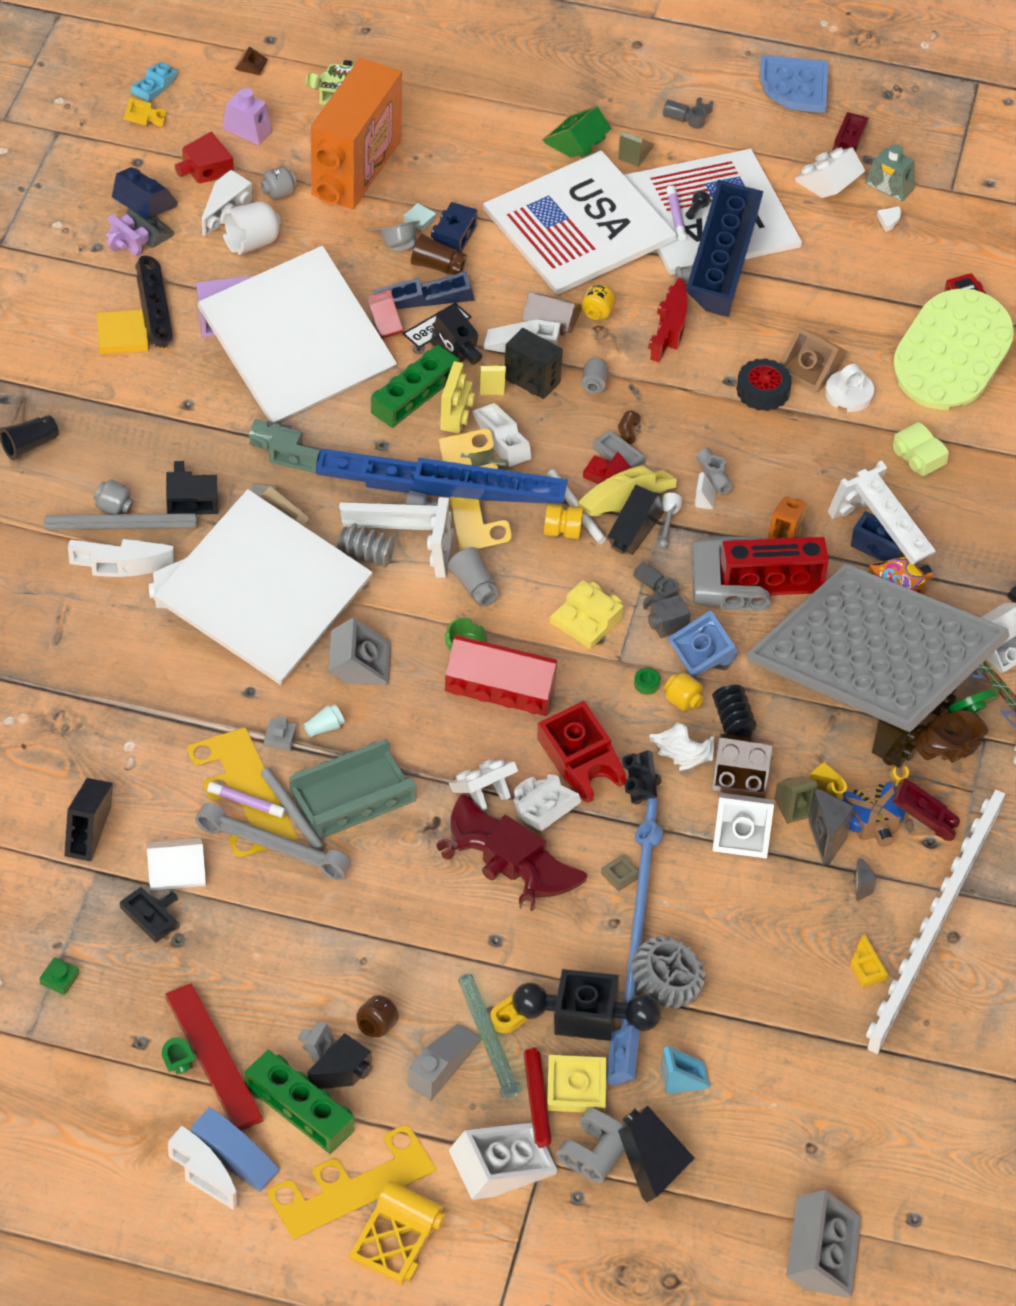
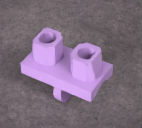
M114 214L109 216L108 221L111 227L106 235L109 238L107 241L108 247L113 251L126 248L136 257L142 254V245L149 241L148 231L143 227L133 231L135 228L134 221L127 214L121 218H117Z

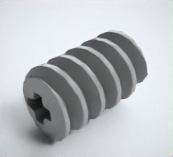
M353 523L350 529L347 526L343 528L338 539L337 549L342 552L346 550L347 555L350 556L355 554L358 559L364 558L366 562L374 561V564L377 566L382 564L384 568L388 566L394 552V537H390L385 542V534L381 533L378 539H376V530H372L369 535H366L367 528L365 526L357 532V523Z

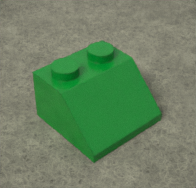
M595 106L570 115L542 140L545 144L570 158L577 155L583 157L593 150L591 147L594 144L597 145L605 140V134L612 128L599 107Z

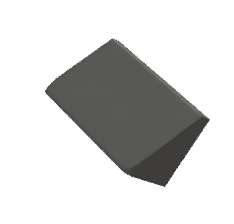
M131 209L127 210L126 214L134 221L135 228L133 231L140 227L148 231L149 241L146 242L148 246L156 247L174 235V232L155 216L146 219Z

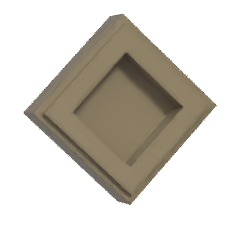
M624 855L601 868V874L618 892L636 881L639 875V871Z

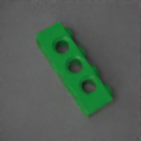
M436 345L430 351H426L420 359L409 364L402 373L394 376L389 383L372 394L371 414L391 428L395 427L445 387L453 362H459V359L439 345Z
M268 1049L244 1071L245 1084L252 1093L330 1155L354 1132L353 1113L346 1106H340L333 1101L326 1090L318 1089L303 1072H297L290 1067L287 1060L281 1055L276 1056ZM278 1081L285 1082L284 1084H275ZM304 1098V1099H306V1100H305V1101H297L296 1099ZM320 1115L328 1116L327 1118H318Z

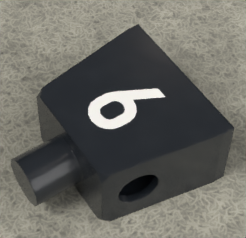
M455 304L436 315L430 342L434 347L439 345L457 357L459 362L467 359L472 365L478 363L483 356L476 348L478 332Z

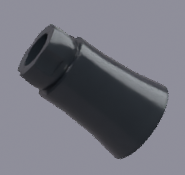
M51 415L42 418L37 417L20 424L1 427L0 443L6 455L11 460H16L23 454L56 438L59 435V429Z

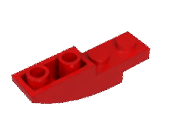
M678 277L674 286H669L666 300L661 301L657 314L660 315L657 335H652L648 345V349H651L650 360L660 362L666 349L670 347L677 350L682 340L687 312V292L682 278Z

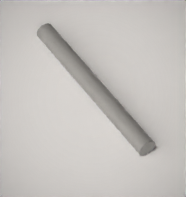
M270 768L262 770L261 776L283 807L286 808V811L312 848L323 851L325 848L324 844Z

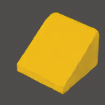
M823 762L810 773L809 779L816 781L818 785L817 790L820 789L828 793L827 785L830 782H833L835 789L839 791L837 780L843 779V777Z

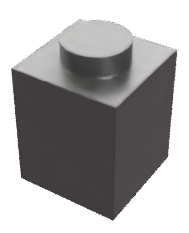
M676 595L651 603L648 622L651 629L656 630L660 638L673 635L687 626L690 622L691 613L681 596Z

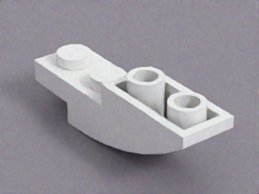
M123 539L120 547L111 544L70 540L68 545L69 564L92 567V575L125 577L144 575L175 563L174 546L162 543L157 544Z

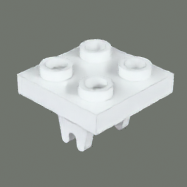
M503 758L496 761L489 759L479 764L480 769L472 772L470 769L462 771L455 775L456 780L449 782L452 793H469L476 806L483 811L487 809V805L481 788L493 783L501 800L511 798L505 777L518 772L514 761H504Z

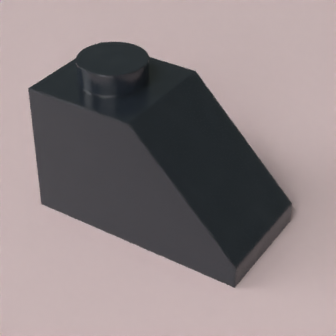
M344 1033L308 1070V1078L318 1089L354 1086L360 1078L364 1079L372 1069V1052Z

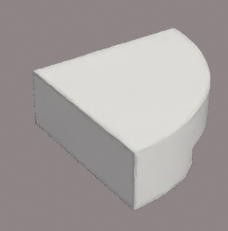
M899 206L878 210L877 218L885 232L894 229L900 220L901 209Z

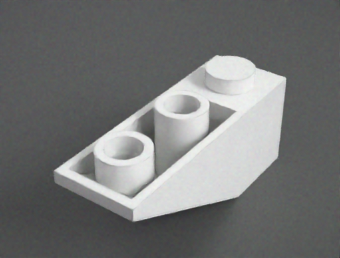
M232 170L215 182L202 216L203 236H207L221 225L220 219L223 210L246 205L252 201V182Z
M535 319L488 329L483 349L505 353L506 343L522 327L558 346L560 323Z

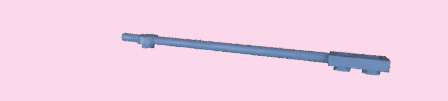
M654 798L647 800L645 822L639 826L635 834V841L642 846L623 1003H628L636 996L637 982L632 981L634 973L630 969L633 964L632 958L642 944L653 847L660 843L663 834L662 827L656 823L658 801ZM621 1019V1027L612 1033L606 1082L611 1086L635 1079L640 1031L633 1025H629L626 1019Z

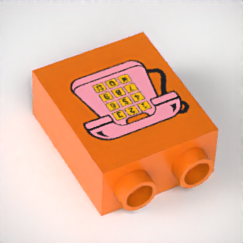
M361 57L355 63L311 125L312 196L318 197L326 204H338L354 210L401 141L402 71Z

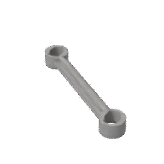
M212 803L203 804L195 817L196 824L208 833L215 834L221 830L319 867L325 876L333 880H343L351 866L349 857L338 850H329L327 853L231 818L226 815L223 809Z

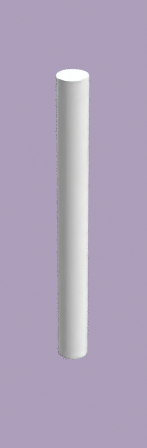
M555 469L550 470L547 474L548 477L561 478ZM567 486L564 499L569 506L578 507V499ZM583 511L582 523L598 544L604 543L606 537L592 518Z

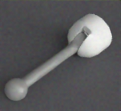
M666 493L662 498L661 504L667 515L662 538L658 541L660 548L668 546L667 534L671 516L679 512L682 505V497L676 493Z

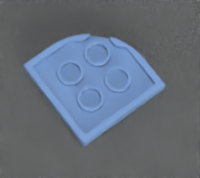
M761 55L760 84L767 96L788 110L826 112L828 61Z

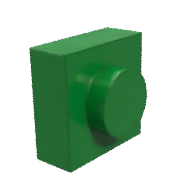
M54 957L40 976V984L65 995L79 976V968Z

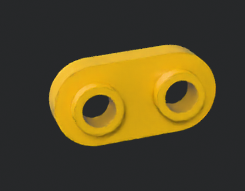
M513 994L496 1005L491 1011V1026L499 1033L513 1032L530 1020L522 1015H518L513 1008ZM505 1019L509 1022H501V1020Z

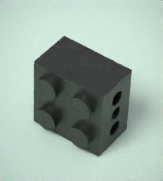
M522 327L505 346V379L544 400L560 383L563 348Z

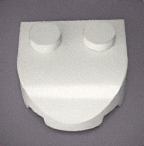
M548 774L547 779L542 780L530 777L521 782L514 790L515 797L513 801L519 818L524 823L540 831L549 827L553 822L581 803L579 794L562 786L559 776Z

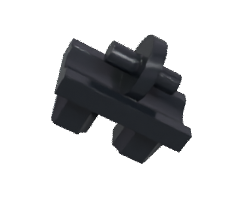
M646 750L638 754L632 753L622 758L623 767L628 770L629 779L625 782V792L631 795V803L637 805L644 800L656 798V786L661 784L662 780L661 775L655 773L653 752Z

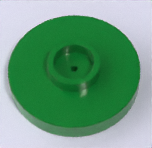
M996 688L960 700L950 705L947 709L949 713L959 710H969L975 713L985 709L987 703L999 698L1000 695Z

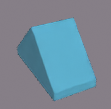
M670 1046L663 1048L660 1070L666 1094L702 1090L710 1087L704 1061Z

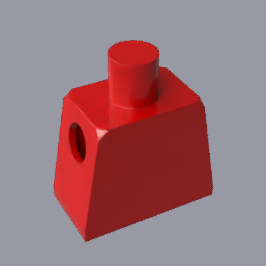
M209 132L184 146L182 149L183 161L175 164V170L179 177L191 174L196 182L200 184L220 179L230 170L234 171L233 157L213 132Z

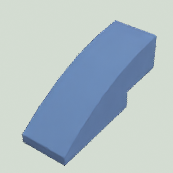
M211 1107L191 1126V1132L213 1151L226 1169L259 1192L279 1172V1168L252 1140Z

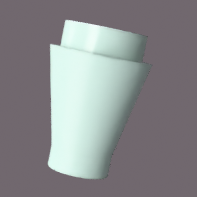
M334 704L324 707L308 722L304 723L303 726L308 736L312 738L315 735L340 729V725L344 724L345 721L340 710Z

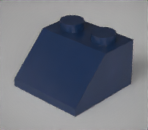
M130 167L116 173L112 198L147 219L177 207L178 202L166 187L159 184L155 179L144 175L137 168Z

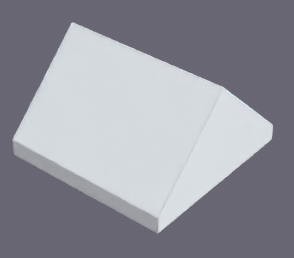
M202 838L146 842L150 891L206 886Z

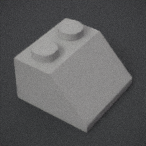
M354 617L331 630L328 672L347 684H388L390 641Z

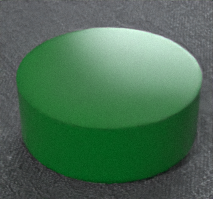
M650 668L640 669L634 677L635 689L647 695L657 692L661 681L659 673Z

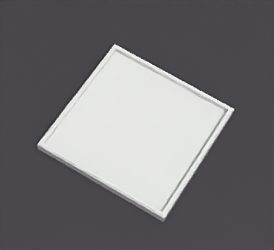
M323 245L205 298L197 304L268 421L278 424L397 366V362Z
M247 489L154 594V600L281 685L370 580L373 572Z

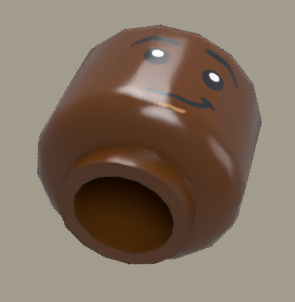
M382 995L370 997L356 1013L358 1027L367 1036L380 1038L386 1035L398 1021V1010L393 1001Z

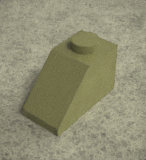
M801 776L794 779L787 778L777 783L775 801L787 824L809 818L814 790H817L818 787L816 781Z

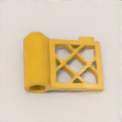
M389 1181L379 1197L375 1210L351 1250L349 1259L401 1285L405 1279L411 1281L418 1268L415 1260L430 1233L435 1229L440 1230L446 1219V1214L443 1213L444 1206L393 1181ZM381 1216L392 1222L394 1230L377 1235L374 1226ZM412 1231L420 1235L416 1244L403 1248L399 1234ZM396 1236L400 1249L383 1254L379 1241ZM376 1242L379 1252L378 1256L366 1258L359 1255L364 1245ZM411 1252L409 1257L407 1258L405 1253ZM402 1255L405 1264L399 1274L387 1268L386 1259Z

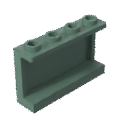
M387 739L373 742L367 747L347 752L341 757L331 761H324L318 766L298 771L290 776V793L319 839L416 802V784L412 778L406 779L390 754V743Z

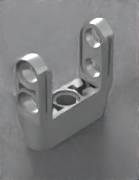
M716 536L693 541V602L718 610L762 611L770 606V593L760 586L721 585L720 576L722 541L756 540L762 538ZM731 596L739 597L738 599H728ZM762 597V598H764V599H763V600H754L753 598Z

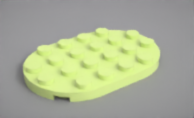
M954 289L934 296L924 305L896 349L893 371L895 372L900 389L916 403L933 409L949 410V407L966 406L975 401L984 392L1010 350L1014 330L1007 310L993 297L973 289Z

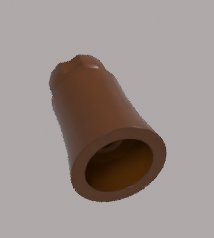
M421 233L413 249L411 265L427 267L446 274L451 273L455 275L462 273L467 255L457 252V249L446 246Z

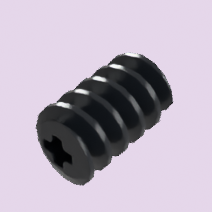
M730 685L715 690L712 697L725 734L750 738L757 724L753 719V712L750 711L751 706L748 703L747 695H745L744 687L741 685Z

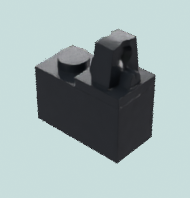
M174 461V472H166L167 514H218L217 475H192V471L185 472L184 461Z

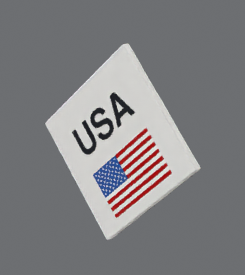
M752 149L624 175L675 233L676 230L666 188L670 185L676 188L687 238L684 241L677 239L656 249L669 276L675 275L676 267L692 269L718 179L764 191L745 259L801 248L802 241ZM697 191L707 192L710 196V204L705 208H701L692 220L687 219L685 214L692 205L694 193Z
M602 150L483 203V210L556 295L677 240V234Z

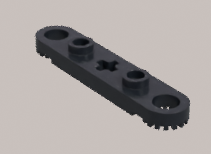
M144 255L137 261L135 269L137 270L136 277L145 328H147V338L156 347L165 348L171 342L173 335L161 266L154 258Z

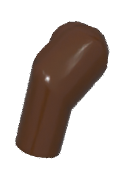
M633 410L625 412L618 424V430L623 440L628 444L635 442L636 437L631 428L638 425L637 422L641 420L640 415Z

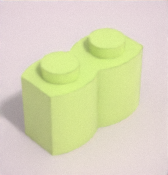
M917 422L894 434V452L908 461L910 468L921 476H925L947 464L949 455L947 448L941 441L933 437L923 424Z

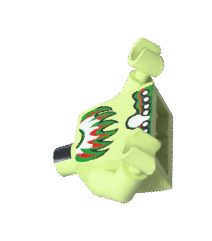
M344 60L341 65L331 64L327 71L320 75L307 73L305 86H311L319 90V104L326 105L355 64L350 60Z

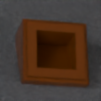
M249 46L242 54L235 69L260 75L268 59Z

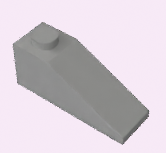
M460 1024L455 1025L427 1046L408 1068V1087L432 1101L481 1042V1037Z

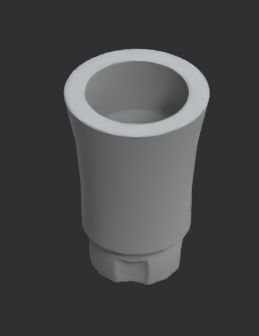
M475 547L466 548L451 558L448 563V569L461 582L470 597L480 607L489 606L494 603L500 593L482 560L479 550Z

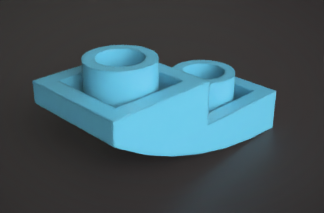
M160 62L146 70V77L131 85V93L150 102L174 81L178 71L171 68L168 64Z

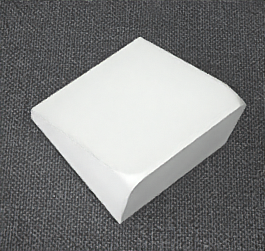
M701 472L698 477L695 506L697 508L714 509L716 490L706 474Z

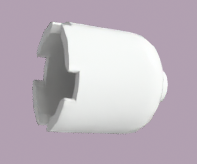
M254 202L223 210L220 224H225L227 234H223V238L227 247L232 253L238 252L239 255L274 243L279 235L281 219L279 214L269 204Z

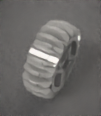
M662 935L655 939L651 937L639 946L632 958L633 964L630 971L634 973L632 981L639 983L637 991L643 990L645 995L652 996L658 1003L661 1002L664 1009L672 1006L676 1010L681 1005L683 1007L689 1005L691 1001L699 996V992L705 984L703 980L706 973L702 970L704 963L697 961L699 953L693 954L691 952L692 945L684 946L682 939L675 942L672 935L666 939Z

